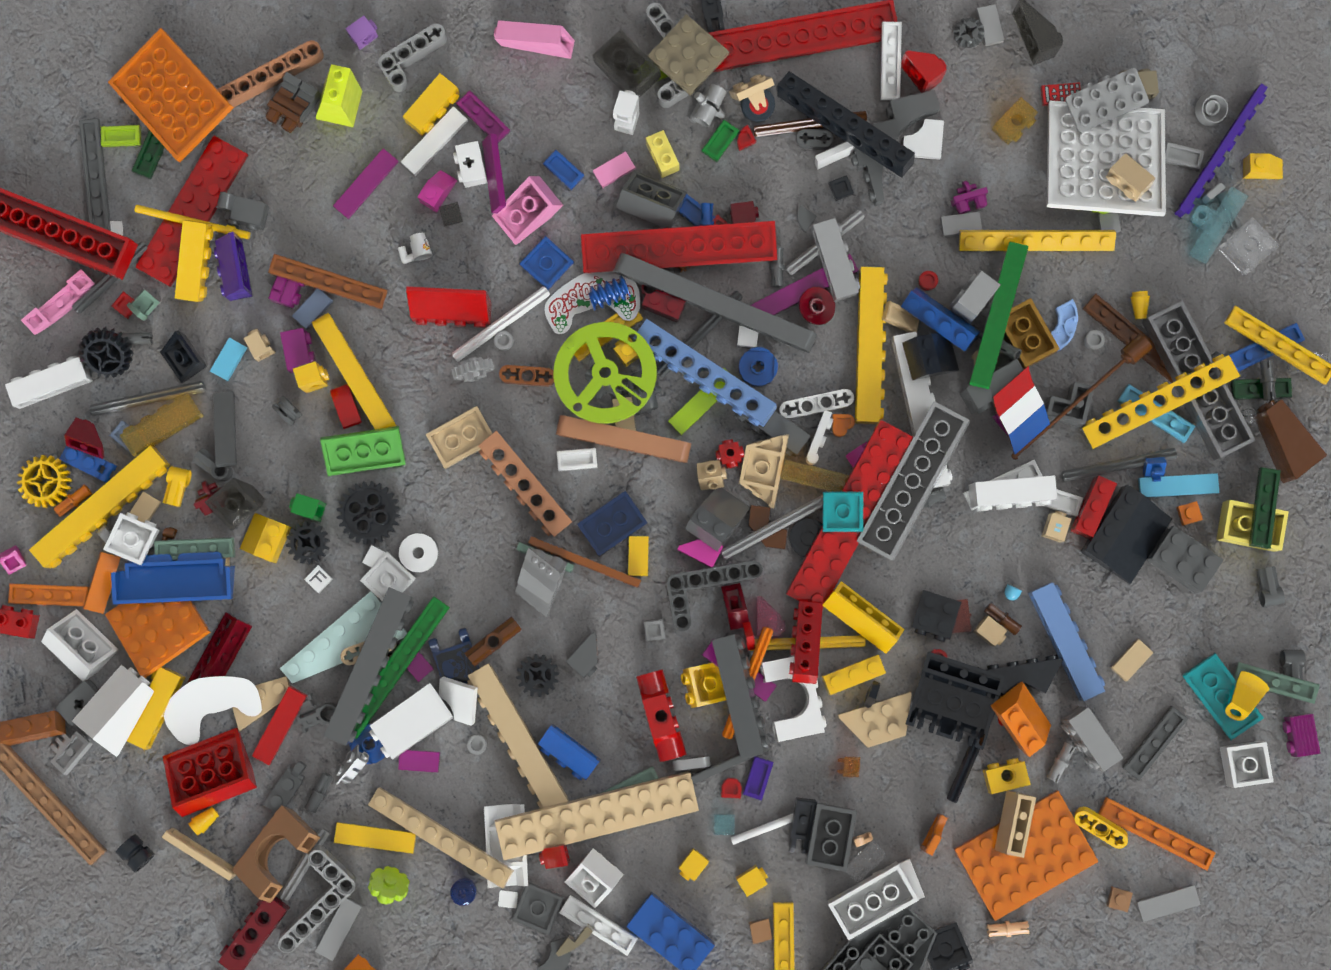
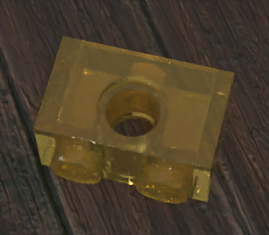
M1020 97L995 123L992 131L1008 145L1012 141L1016 143L1023 135L1022 130L1025 127L1029 129L1037 121L1035 116L1038 112ZM1012 119H1017L1020 125H1014Z

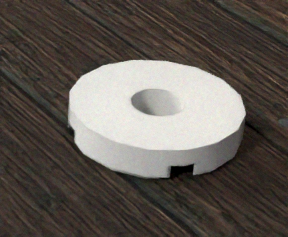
M415 533L402 541L399 547V558L406 569L422 573L435 565L439 551L437 544L431 537ZM418 547L424 550L423 557L419 559L413 555L414 550Z

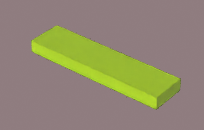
M718 381L715 384L717 389H722L725 386L723 381ZM700 390L668 422L682 436L717 402L716 396L711 392L707 394Z

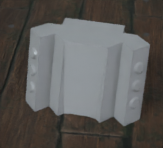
M528 548L515 592L523 600H526L529 605L534 606L538 612L547 617L561 585L568 562L563 561L560 557L545 554L542 550Z

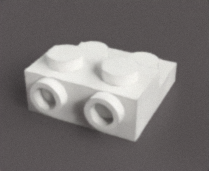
M129 512L126 515L120 513L103 550L142 566L160 530L156 528L157 524L145 520L143 523L137 520L138 516Z

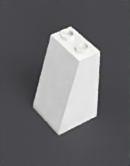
M122 665L72 720L81 730L116 757L121 752L154 693L148 686L150 682L143 676L137 678L140 675L131 667L127 670Z
M429 683L371 724L372 730L369 733L375 742L380 740L383 745L380 749L385 757L388 758L390 756L393 760L453 719V716L431 683Z

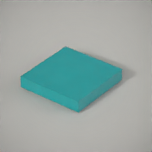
M823 491V532H863V491Z

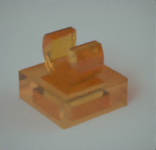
M845 756V758L838 759V762L844 763V769H837L838 773L843 774V777H859L860 757Z

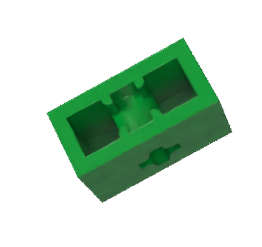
M296 493V496L292 497L289 508H291V513L321 522L326 503Z

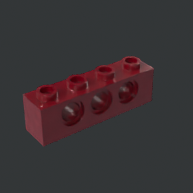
M276 896L271 903L259 900L256 904L258 906L255 913L250 912L244 920L246 925L243 929L239 928L232 936L234 941L230 946L226 945L219 954L222 957L218 962L228 970H245L291 908ZM262 912L269 914L268 922L262 920ZM250 928L256 930V938H252L249 935ZM237 945L244 947V955L237 952Z

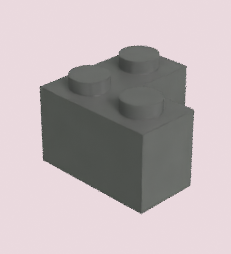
M1074 382L1069 387L1067 399L1055 396L1047 398L1045 409L1048 419L1053 421L1091 386ZM1093 391L1058 422L1076 427L1085 425Z

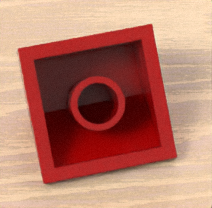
M908 50L904 53L901 61V68L921 93L930 91L938 85L947 71L945 62L935 54Z

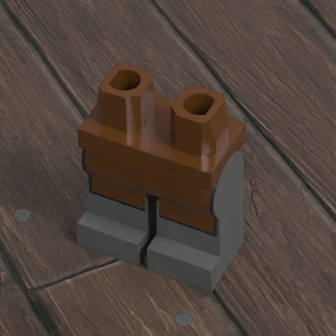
M286 72L282 84L267 104L269 110L265 117L273 124H276L280 117L284 118L285 120L281 127L291 133L296 126L301 128L303 122L321 98V95L314 87L305 82L302 83L300 79Z

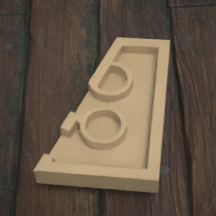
M286 676L255 685L262 711L258 715L247 716L238 708L232 707L239 731H242L280 704L290 686L289 679Z

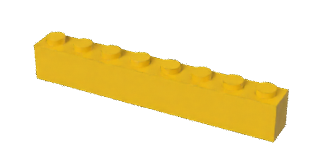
M861 267L859 270L855 424L877 425L880 419H884V408H881V400H884L885 390L881 388V381L885 380V369H882V362H885L886 351L882 350V342H886V331H883V323L886 322L882 320L884 313L883 304L887 302V293L884 292V285H887L888 274L884 273V267Z
M149 446L32 546L29 551L44 568L51 569L57 567L62 563L61 559L63 557L71 555L77 550V545L89 540L92 537V532L106 525L107 520L112 515L116 516L119 514L127 502L131 503L134 501L142 489H148L157 476H163L168 471L167 468L170 464L155 447Z

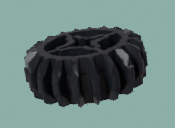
M99 327L95 328L94 331L90 330L87 335L83 336L82 342L79 344L78 355L81 356L80 362H86L84 368H91L90 374L95 371L98 377L101 374H104L106 379L110 375L113 378L117 377L118 374L122 375L125 370L129 369L133 361L132 356L134 352L130 350L132 344L127 343L128 337L122 338V332L114 333V328L111 331H108L107 327H103L102 331Z

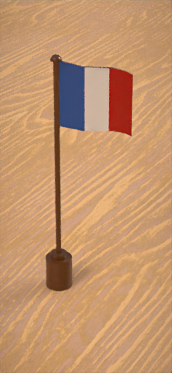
M1138 334L1121 349L1122 360L1051 422H1049L1044 403L1032 381L1029 366L1023 369L992 397L996 413L1009 437L1013 450L1012 459L1017 460L1023 451L1123 363H1131L1133 365L1152 349L1150 342L1143 335Z

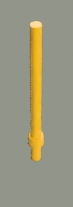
M141 205L135 206V212L182 224L183 220L212 224L211 228L215 232L225 235L229 232H234L239 238L248 240L250 238V232L236 229L235 226H223Z

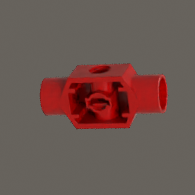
M663 669L637 676V683L659 761L664 762L687 755L681 732H676V728H679L676 715H671L670 709L674 707L671 696L666 697L669 689ZM659 710H664L667 713V718L663 721H659L656 718L655 714Z

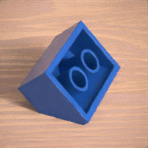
M554 724L548 728L538 743L541 746L540 751L547 756L552 754L557 758L556 763L563 768L568 766L573 770L571 774L579 780H582V778L586 780L601 760Z

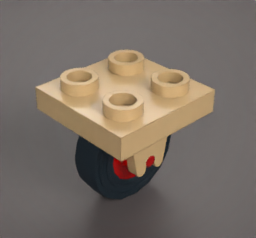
M758 74L751 77V81L748 83L740 82L733 85V89L729 91L732 99L741 101V110L746 118L751 121L761 122L772 115L775 109V100L772 93L767 90V88L774 86L771 77Z

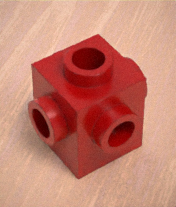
M733 439L722 441V445H718V450L715 451L716 459L720 460L721 466H726L727 469L738 467V464L742 461L741 458L744 457L743 446H739L738 441L733 442ZM727 450H733L734 455L728 456Z

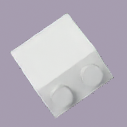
M593 848L567 878L565 883L596 908L613 890L624 874Z

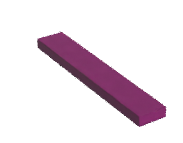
M848 254V259H851L854 265V271L852 272L853 274L859 272V269L857 268L852 256ZM821 268L750 306L776 315L799 303L800 297L805 290L811 287L828 288L829 285L824 269Z

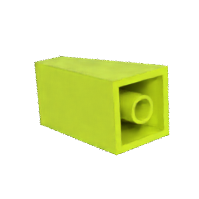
M331 64L322 90L316 119L354 127L362 89L350 68Z

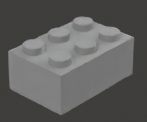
M983 271L978 276L974 273L950 304L951 312L970 324L987 304L1000 284Z
M1079 706L1060 719L1063 723L1061 725L1062 729L1067 735L1072 736L1074 739L1073 745L1079 752H1083L1086 757L1084 761L1090 769L1094 768L1104 772L1123 759V756L1089 707Z

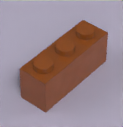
M55 710L0 722V743L8 746L66 734L65 719Z

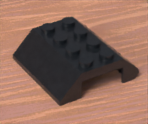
M928 652L905 724L914 727L915 721L918 719L916 728L921 729L924 719L932 721L928 728L930 733H933L936 725L938 726L936 735L952 740L954 733L957 732L955 740L957 742H960L964 731L970 733L967 745L972 746L974 738H976L975 748L983 750L994 715L991 705L999 699L1006 676Z

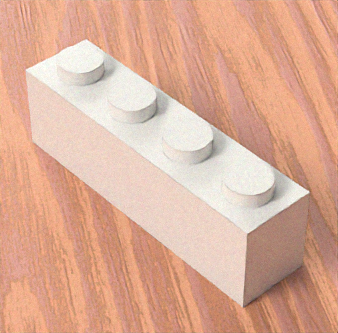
M71 356L66 359V362L60 364L53 363L42 371L34 370L30 372L29 376L11 379V382L5 384L12 406L21 409L92 382L89 369L84 368L86 362H80L81 357Z

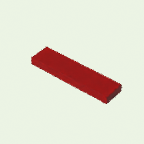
M292 686L288 687L252 754L253 757L267 765H271L308 695Z

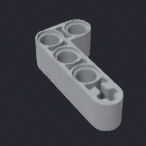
M430 25L379 58L378 64L394 91L403 92L408 87V80L403 72L404 69L446 43L447 36L442 25ZM419 43H426L424 47L417 48ZM404 52L409 53V55L406 58L400 57L401 54ZM388 62L393 63L390 68L384 67ZM397 78L403 79L399 84L394 83Z

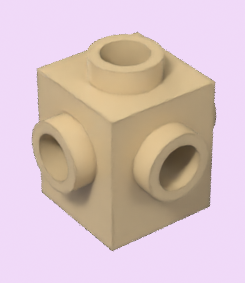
M720 460L697 463L698 481L701 490H714L724 487L723 479H727L725 467H721Z

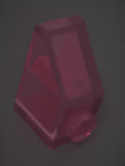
M757 596V636H760L763 627L766 626L773 629L772 637H780L781 632H785V621H781V615L762 596Z

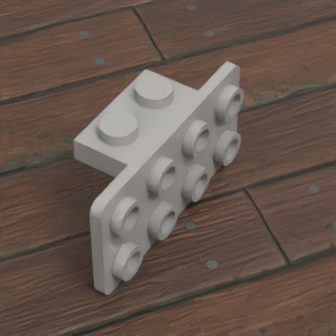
M1131 68L1111 78L1109 75L1098 79L1099 83L1094 85L1090 82L1082 86L1081 91L1071 94L1065 99L1078 132L1089 130L1149 103L1148 96L1135 68Z

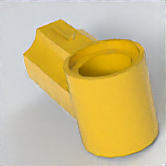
M170 466L166 476L168 484L163 499L164 504L181 507L185 488L189 486L191 481V470Z

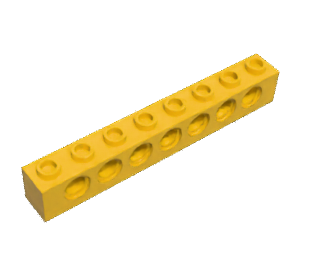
M1221 354L1213 358V363L1208 366L1203 363L1193 368L1195 372L1189 375L1185 372L1175 377V382L1171 384L1165 382L1157 386V391L1153 393L1147 391L1138 396L1139 400L1133 403L1129 400L1121 404V409L1115 412L1113 409L1106 411L1102 414L1103 418L1097 421L1095 418L1086 421L1085 427L1082 429L1092 448L1094 449L1240 377L1229 355L1224 357ZM1217 368L1220 371L1219 378L1212 379L1209 376V370ZM1193 377L1201 379L1202 384L1199 388L1191 386L1190 380ZM1173 387H1181L1183 395L1181 397H1174L1172 395ZM1161 395L1164 397L1165 403L1163 406L1158 407L1154 404L1153 399L1155 396ZM1139 404L1145 405L1147 408L1146 414L1142 416L1137 415L1135 407ZM1121 413H1125L1129 418L1128 423L1124 425L1117 422V416ZM1103 422H1107L1111 427L1110 431L1106 434L1099 431V425Z

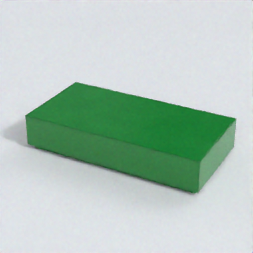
M723 120L702 149V153L718 162L738 135L739 130Z

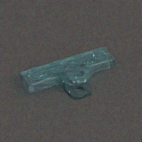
M1231 186L1216 211L1205 205H1199L1196 208L1190 221L1204 231L1190 251L1189 255L1204 264L1208 262L1249 197L1248 195ZM1202 213L1204 215V219H1200L1198 214Z

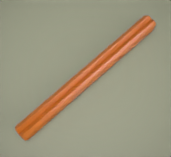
M766 626L761 631L750 660V668L748 669L754 681L773 634V629ZM729 714L722 736L732 739L734 728Z

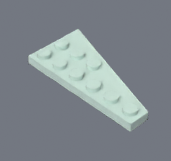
M370 591L280 668L291 683H296L342 664L341 652L345 648L366 640L382 602ZM404 628L402 631L398 630L395 636L398 639L397 641L403 639L407 632ZM356 647L358 651L356 653L347 651L345 660H352L353 657L360 654V647Z

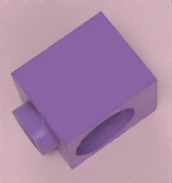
M364 15L346 28L349 37L359 50L378 37L375 31L378 29L371 19L368 21Z

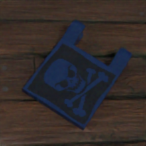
M466 628L459 630L461 644L441 651L437 639H430L428 643L441 678L446 677L467 684V681L470 680L468 675L480 669L479 665L474 667L464 654L472 647Z

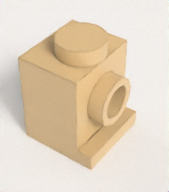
M258 329L250 331L247 334L248 336L244 338L251 354L258 362L276 353L272 347H268L270 342L265 334L262 335Z

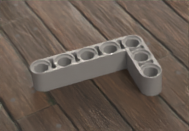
M652 3L647 7V22L660 41H662L669 32L664 33L661 29L668 27L671 31L675 24L660 4ZM652 12H658L660 15L658 17H652L650 14ZM671 80L658 90V103L663 108H669L689 94L683 89H679L678 85ZM706 80L698 87V89L705 84ZM664 94H669L671 98L669 100H664L661 98V96Z
M314 845L309 852L308 862L330 885L280 934L278 948L283 953L294 951L355 889L356 880L354 875L322 845ZM319 852L323 855V858L315 860L312 855ZM330 866L336 867L337 872L331 874L328 873L326 869ZM349 880L352 884L349 887H343L341 882ZM330 894H333L337 897V899L333 902H330L326 899V897ZM320 909L322 914L315 916L312 914V910ZM304 923L308 926V928L306 930H300L298 929L297 925ZM290 938L293 940V943L287 945L282 940Z

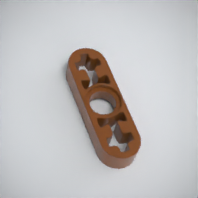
M505 365L499 371L501 380L506 384L545 387L554 384L553 370L550 368ZM507 370H510L511 373L517 374L516 370H520L519 381L516 380V376H510L509 379H506L503 373H507ZM525 371L533 373V378L530 381L523 380L522 374ZM536 371H539L540 376H545L546 372L553 376L548 382H545L544 378H538L539 382H535L537 379Z

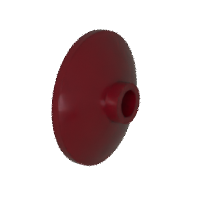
M811 287L805 290L799 300L800 313L807 322L813 325L828 323L835 313V302L832 295L821 287Z

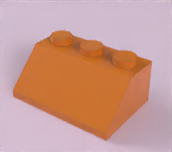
M1021 681L994 702L991 708L1018 748L1030 757L1045 746L1051 724L1025 684Z

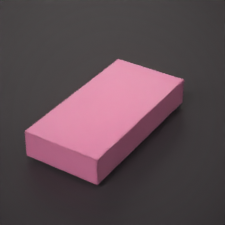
M625 151L594 169L593 173L601 187L604 188L632 172L636 167Z

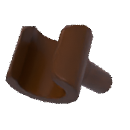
M172 527L165 528L162 533V540H167L168 538L175 539L178 530Z

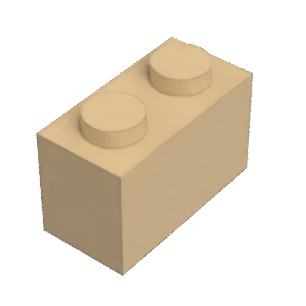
M1126 153L1110 168L1106 176L1113 186L1118 187L1124 192L1126 197L1135 202L1152 186L1156 179Z

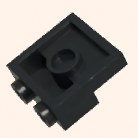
M923 590L911 628H914V632L920 635L932 634L934 635L933 639L945 642L946 639L950 640L961 602Z
M957 922L934 930L937 935L927 957L931 969H969V964L973 963V959Z

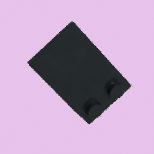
M927 334L902 342L912 381L959 371L952 342L942 335Z

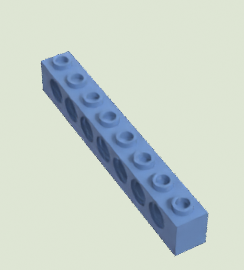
M646 319L637 331L649 344L656 361H664L668 364L667 367L675 373L681 372L684 374L683 378L692 384L696 382L700 385L699 388L707 394L711 392L716 396L715 399L723 405L729 404L738 415H746L749 417L748 421L753 425L764 427L777 409L776 403L650 320ZM654 339L661 341L658 346H652L651 342ZM673 349L677 351L675 356H667V352L669 350ZM691 360L693 364L690 367L682 366L684 361ZM701 371L709 372L706 378L699 377ZM718 381L725 383L722 389L715 388V384ZM734 392L742 394L737 400L732 399L731 395ZM754 402L758 405L755 410L747 409L749 403Z

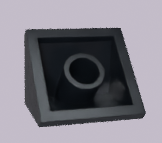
M179 330L173 333L160 351L181 383H184L207 367L186 335Z

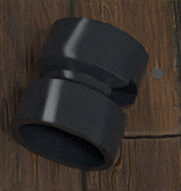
M136 834L127 839L116 850V854L123 861L128 860L127 865L134 873L142 869L155 855L148 846H142L143 841Z

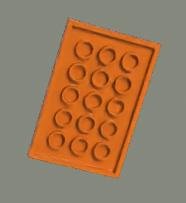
M162 28L108 81L110 86L178 162H181L234 108Z
M1057 790L1035 802L1024 858L1007 855L995 850L1000 823L954 849L994 921L1099 862Z

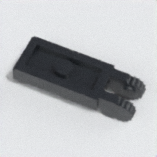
M700 0L708 33L714 32L711 23L713 20H718L719 31L725 30L721 0Z
M796 797L790 831L789 852L794 853L797 839H802L801 853H807L817 805L815 799Z

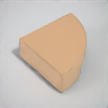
M867 832L853 837L852 840L854 845L859 847L872 841L873 837L871 832Z

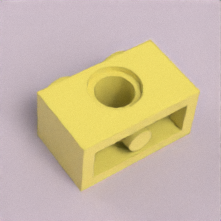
M664 130L646 137V146L661 178L679 171V162Z

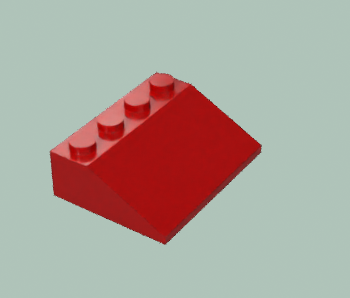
M406 286L410 318L415 324L427 325V322H434L437 326H446L447 323H454V326L466 327V324H474V327L485 328V325L491 324L492 302L486 290Z
M238 728L162 756L172 808L181 817L257 788L254 771Z

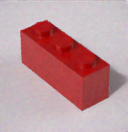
M1100 475L1093 478L1070 531L1087 539L1094 537L1117 483Z

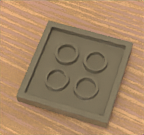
M686 14L651 51L648 59L691 96L729 55V51Z

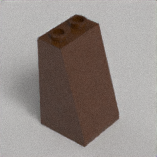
M1282 399L1276 402L1271 400L1257 409L1258 413L1253 417L1276 470H1281L1280 480L1282 483L1298 479L1327 456L1325 451Z

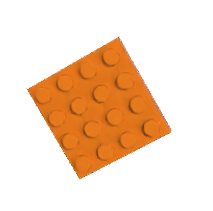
M192 601L119 604L105 614L140 676L144 678L211 633Z

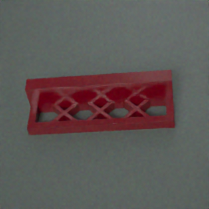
M225 612L188 683L198 679L200 674L201 678L226 676L252 625ZM229 620H232L230 625L226 629V625L228 624Z

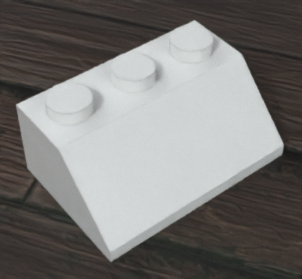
M77 609L48 628L41 641L82 681L88 680L96 674L119 650Z

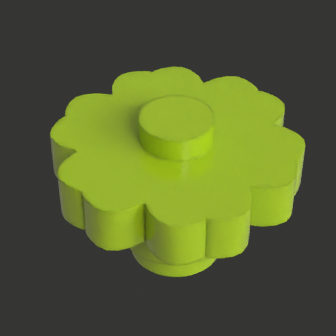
M386 866L384 870L377 868L371 873L368 889L371 895L377 897L381 904H391L394 900L402 901L407 896L410 881L407 875L399 873L397 868Z

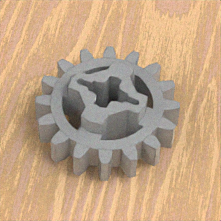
M472 357L459 362L460 365L454 367L451 371L454 380L463 379L464 382H473L486 377L487 372H492L495 368L492 359L487 358L483 360L482 357Z

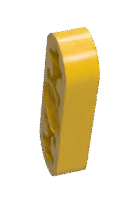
M1079 807L1075 811V822L1078 826L1115 848L1120 849L1127 845L1128 834L1123 828L1088 807ZM1088 815L1087 818L1080 819V816ZM1105 824L1107 829L1105 831H1098L1096 825ZM1115 836H1122V839L1115 840Z

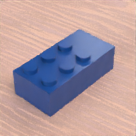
M653 892L648 895L626 925L629 930L679 970H697L715 946L714 941Z

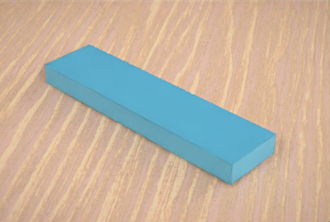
M1128 384L1117 401L1123 404L1131 400L1133 403L1140 399L1138 396L1143 394V392ZM1153 399V402L1156 406H1163L1162 404L1158 403ZM1139 404L1135 407V412L1142 416L1146 414L1147 408L1145 405ZM1169 411L1149 421L1183 443L1187 441L1195 428V425L1173 411Z
M1218 473L1164 476L1158 482H1153L1151 477L1138 478L1139 492L1147 498L1220 493Z

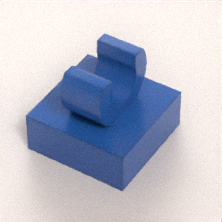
M1165 457L1145 458L1142 472L1144 478L1151 477L1153 482L1161 481L1167 464Z

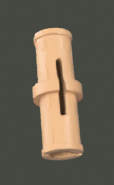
M1004 921L1001 924H987L988 937L1005 935L1006 937H1011V935L1029 934V929H1027L1029 924L1028 921L1013 923Z

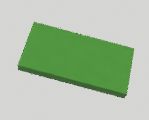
M399 426L320 438L328 476L406 465Z

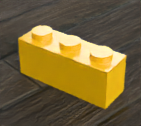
M439 73L403 115L404 121L420 135L424 136L425 133H428L434 127L438 118L441 119L446 114L448 106L458 100L460 94L458 87Z
M874 655L821 677L828 695H832L886 674L880 656Z

